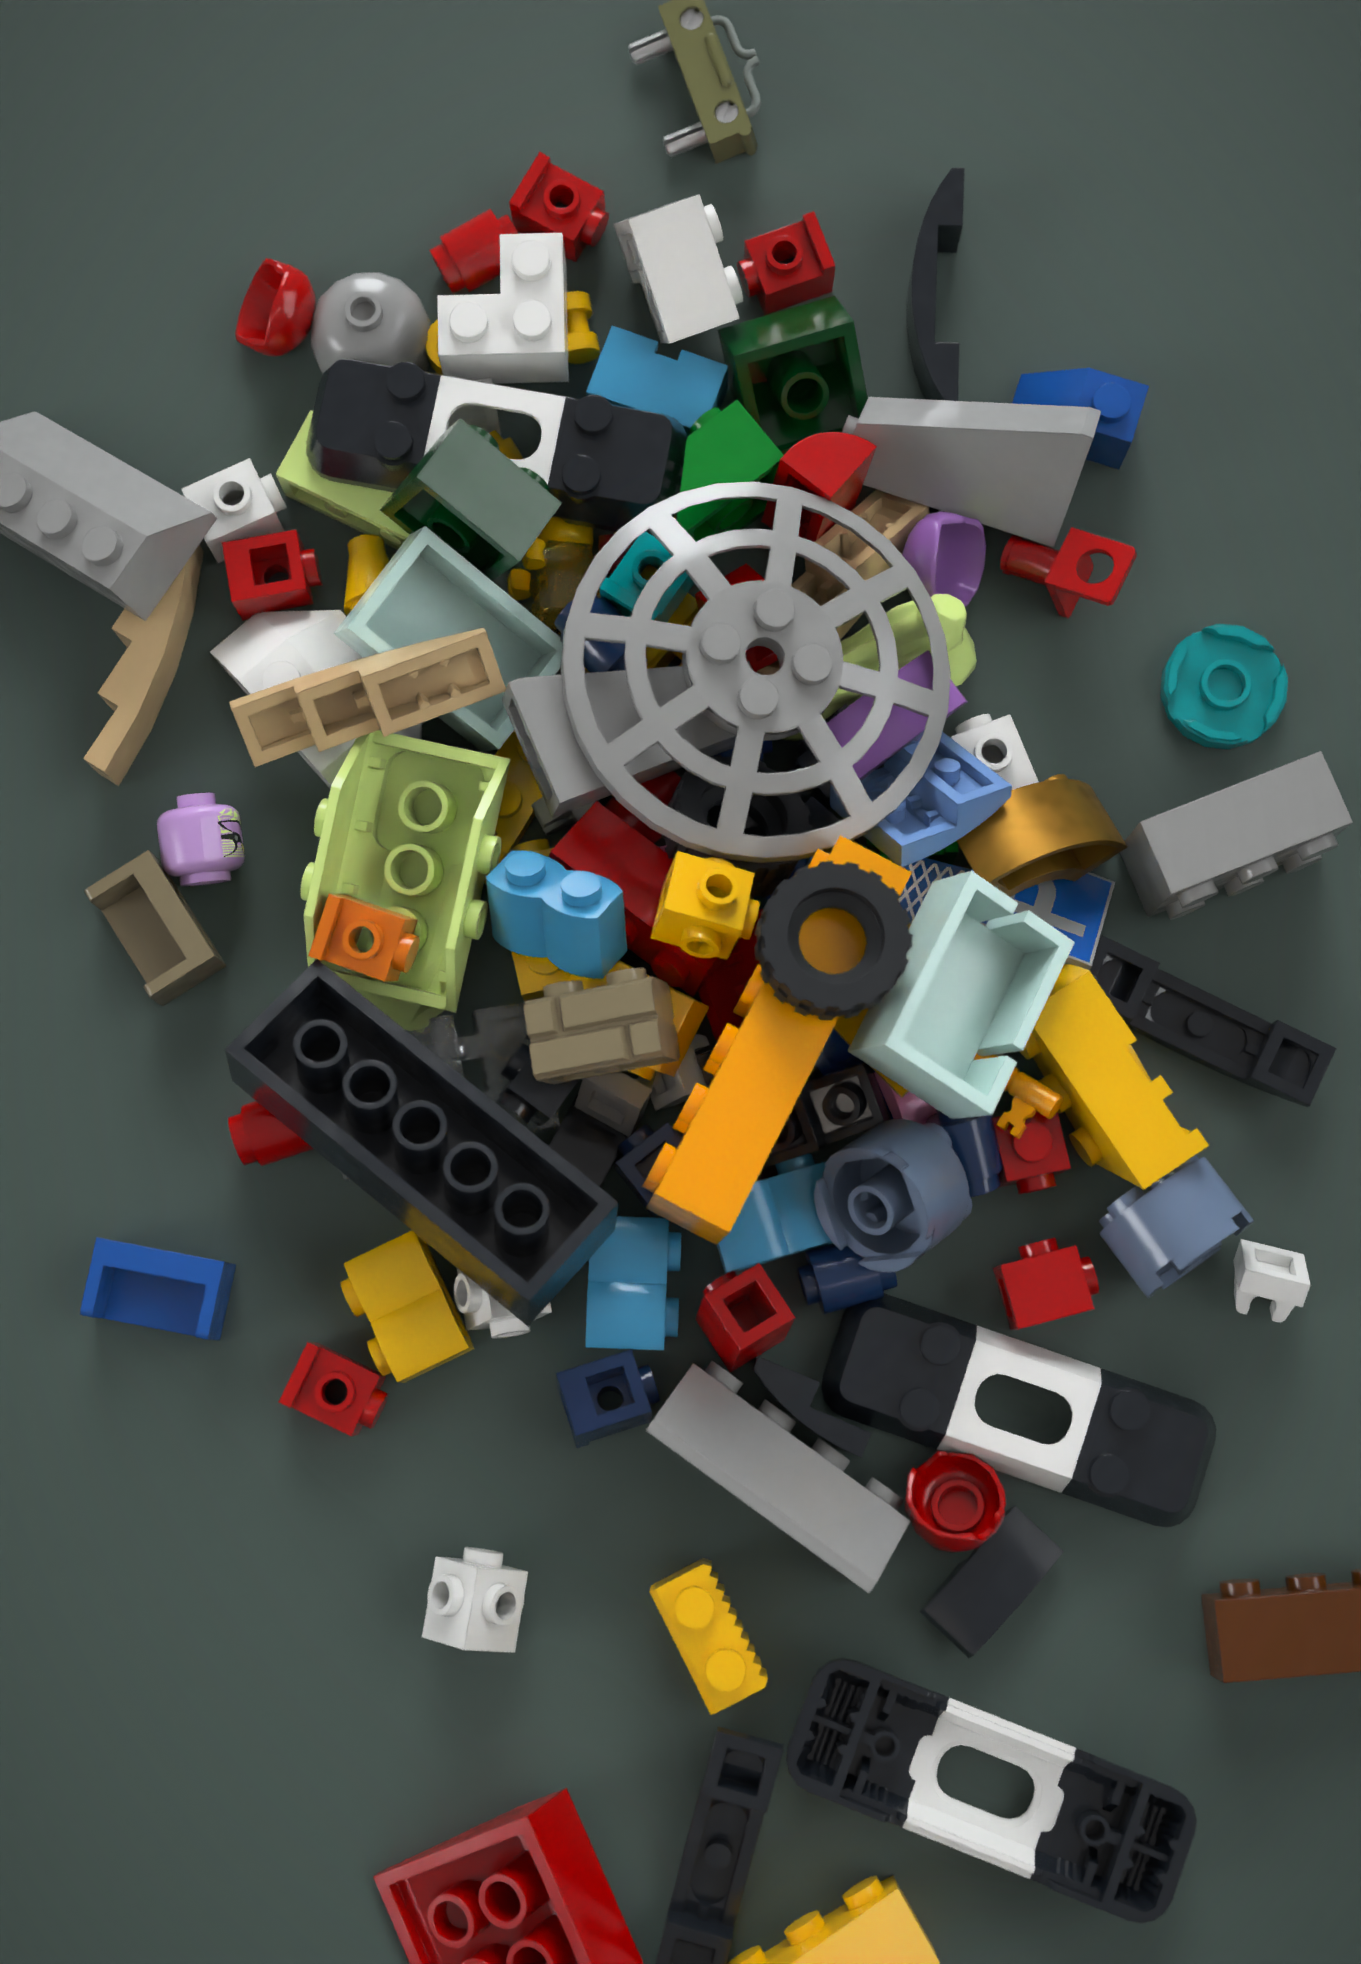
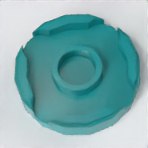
M1215 624L1205 627L1202 631L1195 632L1189 637L1187 636L1177 644L1162 670L1160 696L1166 715L1183 736L1204 747L1229 750L1253 743L1276 723L1287 702L1288 676L1284 664H1280L1279 658L1273 653L1274 647L1265 637L1244 626Z

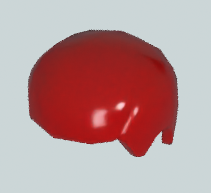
M265 259L255 273L244 297L235 331L236 340L260 354L272 357L288 354L297 348L307 338L311 330L316 308V295L308 276L290 264L274 259Z
M939 1450L917 1468H911L907 1477L905 1511L915 1533L933 1548L951 1553L972 1550L985 1543L998 1531L1003 1523L1006 1508L1005 1489L994 1468L973 1454L947 1453L946 1451Z

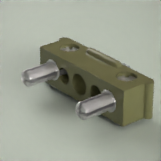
M671 0L659 5L658 9L665 30L631 43L629 45L631 58L638 65L674 50L700 120L696 124L664 136L663 144L669 156L673 157L708 142L716 164L744 152L748 155H754L758 145L749 118L757 113L761 104L760 95L752 76L754 67L760 65L755 49H743L731 21L724 16L710 17L704 0ZM716 25L724 27L735 54L742 59L748 60L743 70L744 81L752 100L751 106L748 109H745L716 33L714 27Z

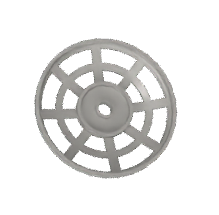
M761 482L716 483L680 492L648 507L621 527L594 557L577 587L564 628L560 666L564 704L576 741L596 776L622 806L649 828L684 847L722 859L755 863L801 860L814 856L818 848L825 852L831 851L840 835L851 841L865 835L894 812L923 777L939 746L948 713L951 673L946 638L934 603L914 568L890 540L860 516L824 497L794 487ZM752 498L776 502L772 530H731L707 536L697 542L672 516L690 506L714 500ZM802 509L820 514L854 533L875 550L890 568L864 581L855 569L835 553L811 540L799 537ZM649 530L672 557L664 562L648 580L634 605L631 617L590 613L596 593L612 564L633 540ZM735 549H769L765 581H747L732 586L709 558L715 554ZM795 557H803L825 569L840 581L848 591L820 606L805 593L791 587ZM684 572L688 574L708 600L697 613L691 626L651 620L662 595ZM905 590H908L920 611L929 637L934 669L932 690L898 678L899 664L895 637L881 603ZM864 613L870 623L876 641L879 671L843 661L842 645L836 628ZM585 640L625 644L624 662L627 685L641 721L610 743L607 742L597 724L587 693L583 659ZM754 646H764L771 649L778 657L779 671L771 675L756 673L749 667L746 661V651ZM646 647L682 653V669L687 690L661 707L655 699L648 678ZM838 688L874 698L872 708L862 727L850 742L843 747L840 746L822 717V713L832 701ZM893 705L928 717L923 736L907 766L886 791L871 801L853 765L866 754L879 738L891 714ZM703 713L718 727L736 735L730 766L701 753L681 737L676 730ZM799 732L818 763L791 772H757L763 741L787 738ZM658 743L668 756L688 772L710 784L725 788L717 828L696 822L668 807L640 785L624 766ZM830 781L849 816L833 825L801 834L766 837L743 834L752 794L761 796L794 794L819 787Z

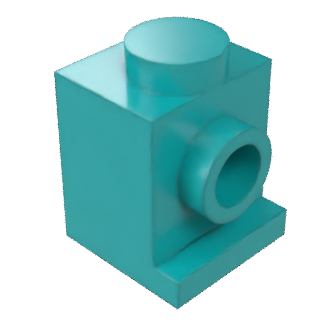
M645 531L635 540L610 578H605L599 587L600 596L610 600L624 616L631 617L634 605L648 582L640 574L646 565L649 564L659 569L672 555L657 538ZM686 572L681 574L662 595L651 620L669 621L694 585V582Z

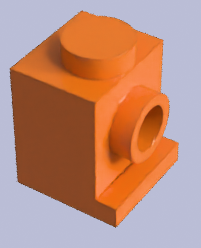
M329 894L308 956L318 960H325L384 982L398 981L401 972L407 973L411 969L419 949L420 938L414 935L418 920L348 895ZM364 927L368 928L374 936V944L367 952H362L357 947L361 930Z

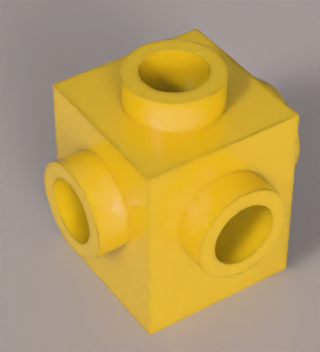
M677 851L663 882L651 939L679 946L683 951L695 957H718L727 960L738 938L748 940L755 926L759 901L749 898L755 873L736 868L732 863L721 858H701Z

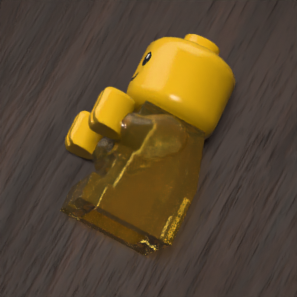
M552 516L522 558L525 569L537 570L536 579H531V574L525 569H512L508 576V594L515 600L534 598V604H532L529 612L556 634H562L554 625L557 616L574 599L577 587L594 559L592 552L593 528L569 524L559 517ZM600 589L596 593L598 598H601Z

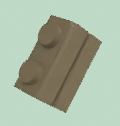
M629 968L606 974L607 985L584 989L583 982L578 980L557 982L544 986V998L528 1000L523 1005L527 1035L531 1041L529 1049L532 1070L536 1080L558 1084L679 1061L680 1052L676 1026L673 1023L674 1012L670 987L667 982L653 976L647 977L645 968Z

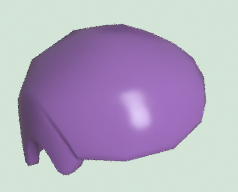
M943 511L931 513L919 520L908 535L902 555L914 568L930 597L934 594H950L961 600L966 607L977 592L984 572L986 555L984 529L977 519Z

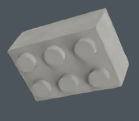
M1319 751L1141 821L1125 840L1128 848L1121 851L1120 854L1147 917L1166 911L1169 919L1172 920L1202 908L1206 905L1204 900L1218 894L1219 889L1225 888L1228 897L1234 896L1264 882L1263 877L1277 871L1280 865H1283L1286 874H1289L1323 859L1321 854L1338 846L1335 837L1352 824L1353 821L1322 752Z

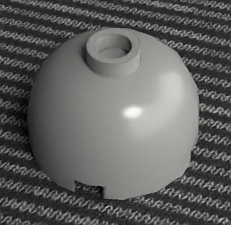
M380 272L355 273L336 281L319 297L311 324V349L322 374L336 361L341 359H355L390 366L400 362H411L426 372L430 362L425 344L428 339L431 321L417 294L400 279Z

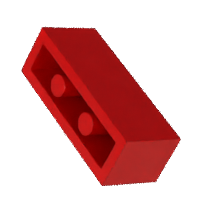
M598 801L587 810L550 851L549 857L560 863L566 871H589L613 881L622 889L627 948L651 965L656 976L666 981L668 985L680 987L690 996L694 997L725 960L718 957H695L683 951L679 946L651 939L663 882L673 862V858L669 859L665 851ZM740 937L738 938V940H737L735 946L733 947V949L736 947L737 943L739 942Z

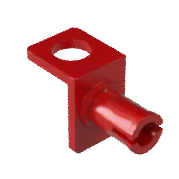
M1071 527L1060 550L1013 535L1003 550L1000 569L1003 570V574L1014 575L1046 586L1059 616L1070 618L1080 597L1106 606L1114 604L1137 557V553L1133 546ZM1095 553L1106 554L1114 561L1112 573L1102 582L1095 584L1087 583L1094 567L1090 555Z

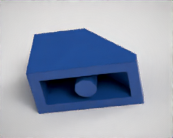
M1092 368L1021 374L1012 403L1091 407L1100 410L1101 414L1086 460L1120 469L1132 443L1149 386Z

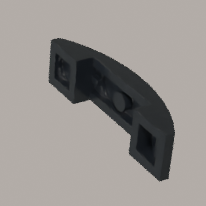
M952 168L941 182L930 202L917 239L908 286L907 334L909 350L918 384L926 400L958 401L960 343L935 342L937 252L957 253L963 227L964 168Z
M1103 935L1100 936L1090 972L1130 1029L1195 1062L1249 1086L1304 1107L1311 1105L1337 1048L1279 1020L1270 1023L1158 969L1159 962Z
M718 1726L684 1846L655 1964L727 1963L733 1940L735 1921L764 1813H767L784 1744Z

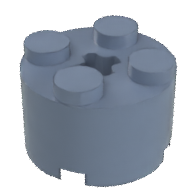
M890 1119L878 1123L831 1155L824 1164L826 1167L823 1176L816 1181L814 1191L817 1215L829 1239L840 1250L848 1246L852 1251L864 1258L858 1264L877 1272H895L910 1266L956 1230L972 1210V1200L969 1195L966 1173L958 1156L952 1149V1141L949 1134L935 1123H925L923 1125L907 1119Z
M1197 1155L1193 1156L1150 1185L1152 1190L1146 1194L1140 1187L1135 1186L1106 1208L1108 1213L1099 1220V1223L1104 1228L1099 1235L1147 1299L1154 1296L1160 1287L1164 1290L1221 1249V1241L1231 1234L1237 1237L1254 1222V1219L1206 1157L1199 1159Z

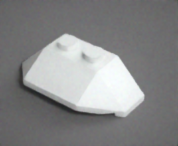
M341 610L257 613L210 651L211 655L247 695L295 678L363 658L334 634L347 617ZM422 723L394 734L421 739ZM356 739L321 752L318 751L316 745L297 752L324 783L331 788Z

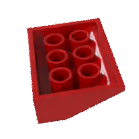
M567 1788L516 1807L373 1876L410 1964H644Z

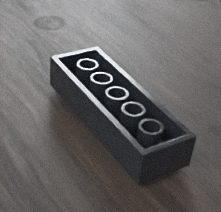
M318 959L225 1049L231 1078L235 1084L526 1326H529L615 1231L619 1202Z

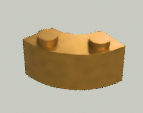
M1057 774L1042 782L1012 790L1011 797L995 813L957 840L974 872L1009 897L1045 881L1057 879L1076 881L1128 848L1092 787L1080 780L1068 779L1065 774Z

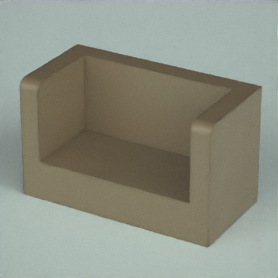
M147 850L84 890L89 901L103 912L147 983L143 988L148 996L159 1005H166L227 966L172 877L163 870L161 861L151 851Z

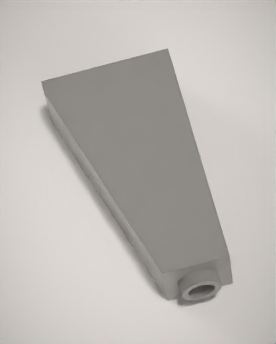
M868 397L859 418L848 415L842 433L856 435L877 446L863 485L944 512L956 513L961 516L977 519L981 524L1054 547L1092 444L1101 411L1091 407Z
M747 661L749 667L752 669L750 662ZM682 666L647 669L655 699L660 707L687 690ZM626 670L585 673L587 693L597 724L607 742L610 743L641 721L627 685ZM562 676L522 677L508 682L502 702L551 817H556L612 795L596 776L576 741L564 704ZM703 713L676 730L687 742L709 757L734 748L736 735L718 727ZM658 743L624 766L639 784L683 768L668 756Z

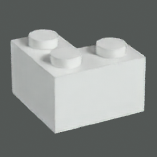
M700 194L613 224L633 284L641 283L661 343L670 344L740 319L736 304L743 302L740 283L731 265L723 268L716 243L723 241L721 224L713 205L703 206Z
M563 233L500 234L501 294L437 295L438 357L443 375L469 380L492 378L493 384L569 382L567 274Z

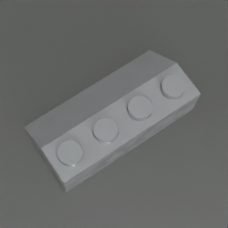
M36 411L1 421L0 533L146 621L215 523L217 517L207 509Z
M712 1360L704 1371L693 1363L649 1424L646 1431L863 1590L870 1593L910 1523L909 1519L898 1512L904 1499L873 1477L865 1487L860 1485L843 1472L850 1463L849 1459L820 1438L816 1440L812 1448H809L790 1434V1431L797 1423L795 1420L766 1399H764L758 1409L736 1395L743 1383Z

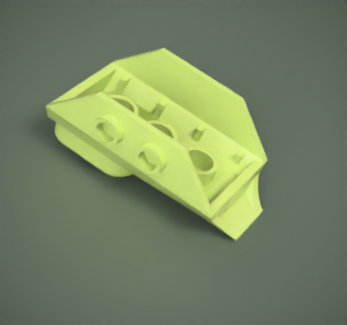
M377 730L356 738L331 785L329 798L321 800L316 812L314 833L315 836L320 837L315 863L310 862L304 871L300 889L301 899L307 901L304 911L307 963L309 967L316 960L308 955L329 894L348 895L417 919L418 922L414 935L420 938L419 949L411 969L407 973L401 972L398 981L384 982L325 960L319 961L403 1029L423 1034L429 1023L443 1011L456 1013L472 939L479 940L485 927L488 904L480 899L485 876L498 865L501 854V837L494 836L511 759L394 733L384 737L382 732ZM364 927L361 930L357 947L362 952H367L374 944V936L368 928Z

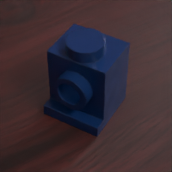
M632 1349L556 1373L558 1391L576 1448L589 1445L591 1441L650 1423L652 1417L650 1405L660 1402L656 1383L649 1365L637 1367ZM614 1391L622 1397L623 1403L620 1408L605 1411L599 1406L598 1399L603 1393Z

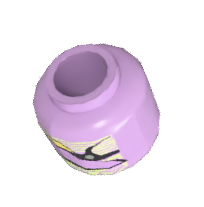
M194 793L177 796L178 808L164 812L157 820L163 870L171 876L179 877L180 886H199L231 881L230 871L241 867L245 859L239 812L229 805L216 804L215 793Z

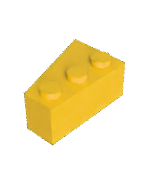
M1064 964L1023 1051L1019 1052L1028 1060L1032 1057L1034 1058L1044 1075V1078L1039 1080V1082L1064 1097L1058 1113L1065 1111L1075 1131L1069 1134V1138L1084 1162L1090 1167L1097 1164L1132 1184L1146 1189L1208 1147L1209 1144L1198 1128L1190 1131L1181 1127L1165 1105L1163 1099L1172 1094V1090L1161 1075L1151 1081L1131 1046L1137 1039L1090 970L1072 964Z
M892 1875L882 1882L879 1881L877 1876H871L860 1881L843 1894L842 1898L845 1904L823 1917L818 1910L800 1917L784 1930L787 1939L763 1952L760 1945L751 1947L734 1957L727 1964H940L934 1947Z

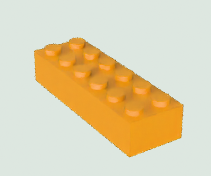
M841 835L830 854L818 848L808 865V868L816 867L823 861H833V864L844 865L846 862L858 864V868L869 873L872 870L882 877L881 881L887 887H893L899 896L912 874L909 870ZM825 908L814 912L803 922L799 932V946L803 957L813 968L828 974H840L853 969L859 964L865 953L866 936L861 924L853 915L841 909ZM759 964L756 966L733 1010V1013L744 1018L740 1027L737 1028L729 1023L726 1024L703 1068L704 1071L714 1075L709 1087L707 1088L699 1083L695 1084L673 1126L675 1130L684 1134L678 1147L675 1148L665 1142L642 1186L653 1192L646 1209L715 1245L730 1233L839 1018L838 1016L834 1017L833 1020H819V1016L812 1014L804 1016L795 1012V1007L787 1002L781 1003L774 996L775 991L770 984L764 983L760 975L762 968Z

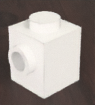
M250 458L181 489L187 499L207 509L217 517V520L204 539L218 563L225 560L222 542L284 531L276 513L287 508L272 475L268 474L259 478Z
M982 714L964 721L955 728L957 734L951 736V739L1011 784L1012 790L1039 782L1010 714L993 721L990 714Z

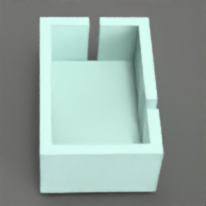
M426 526L407 537L334 632L338 638L364 658L419 642L484 628L505 687H507L508 682L522 677L556 675L561 668L563 643L560 641V636ZM505 692L438 716L481 752L499 750L514 731L502 702Z
M973 871L934 881L908 930L909 934H912V947L906 955V959L909 961L905 971L882 1000L871 1009H868L848 1052L951 1119L992 1115L1017 1062L1007 1055L978 1060L973 1059L976 1053L983 1057L1023 1051L1075 942L1029 910L1013 914L1018 902ZM988 921L986 926L982 925L980 922Z

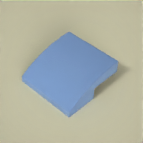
M942 732L939 746L920 781L894 812L863 836L901 867L907 866L942 850L979 826L1011 797L1012 785ZM921 738L918 741H912L884 763L883 768L873 771L866 778L860 780L871 801L886 791L907 766ZM830 785V807L845 819L849 816L832 785Z

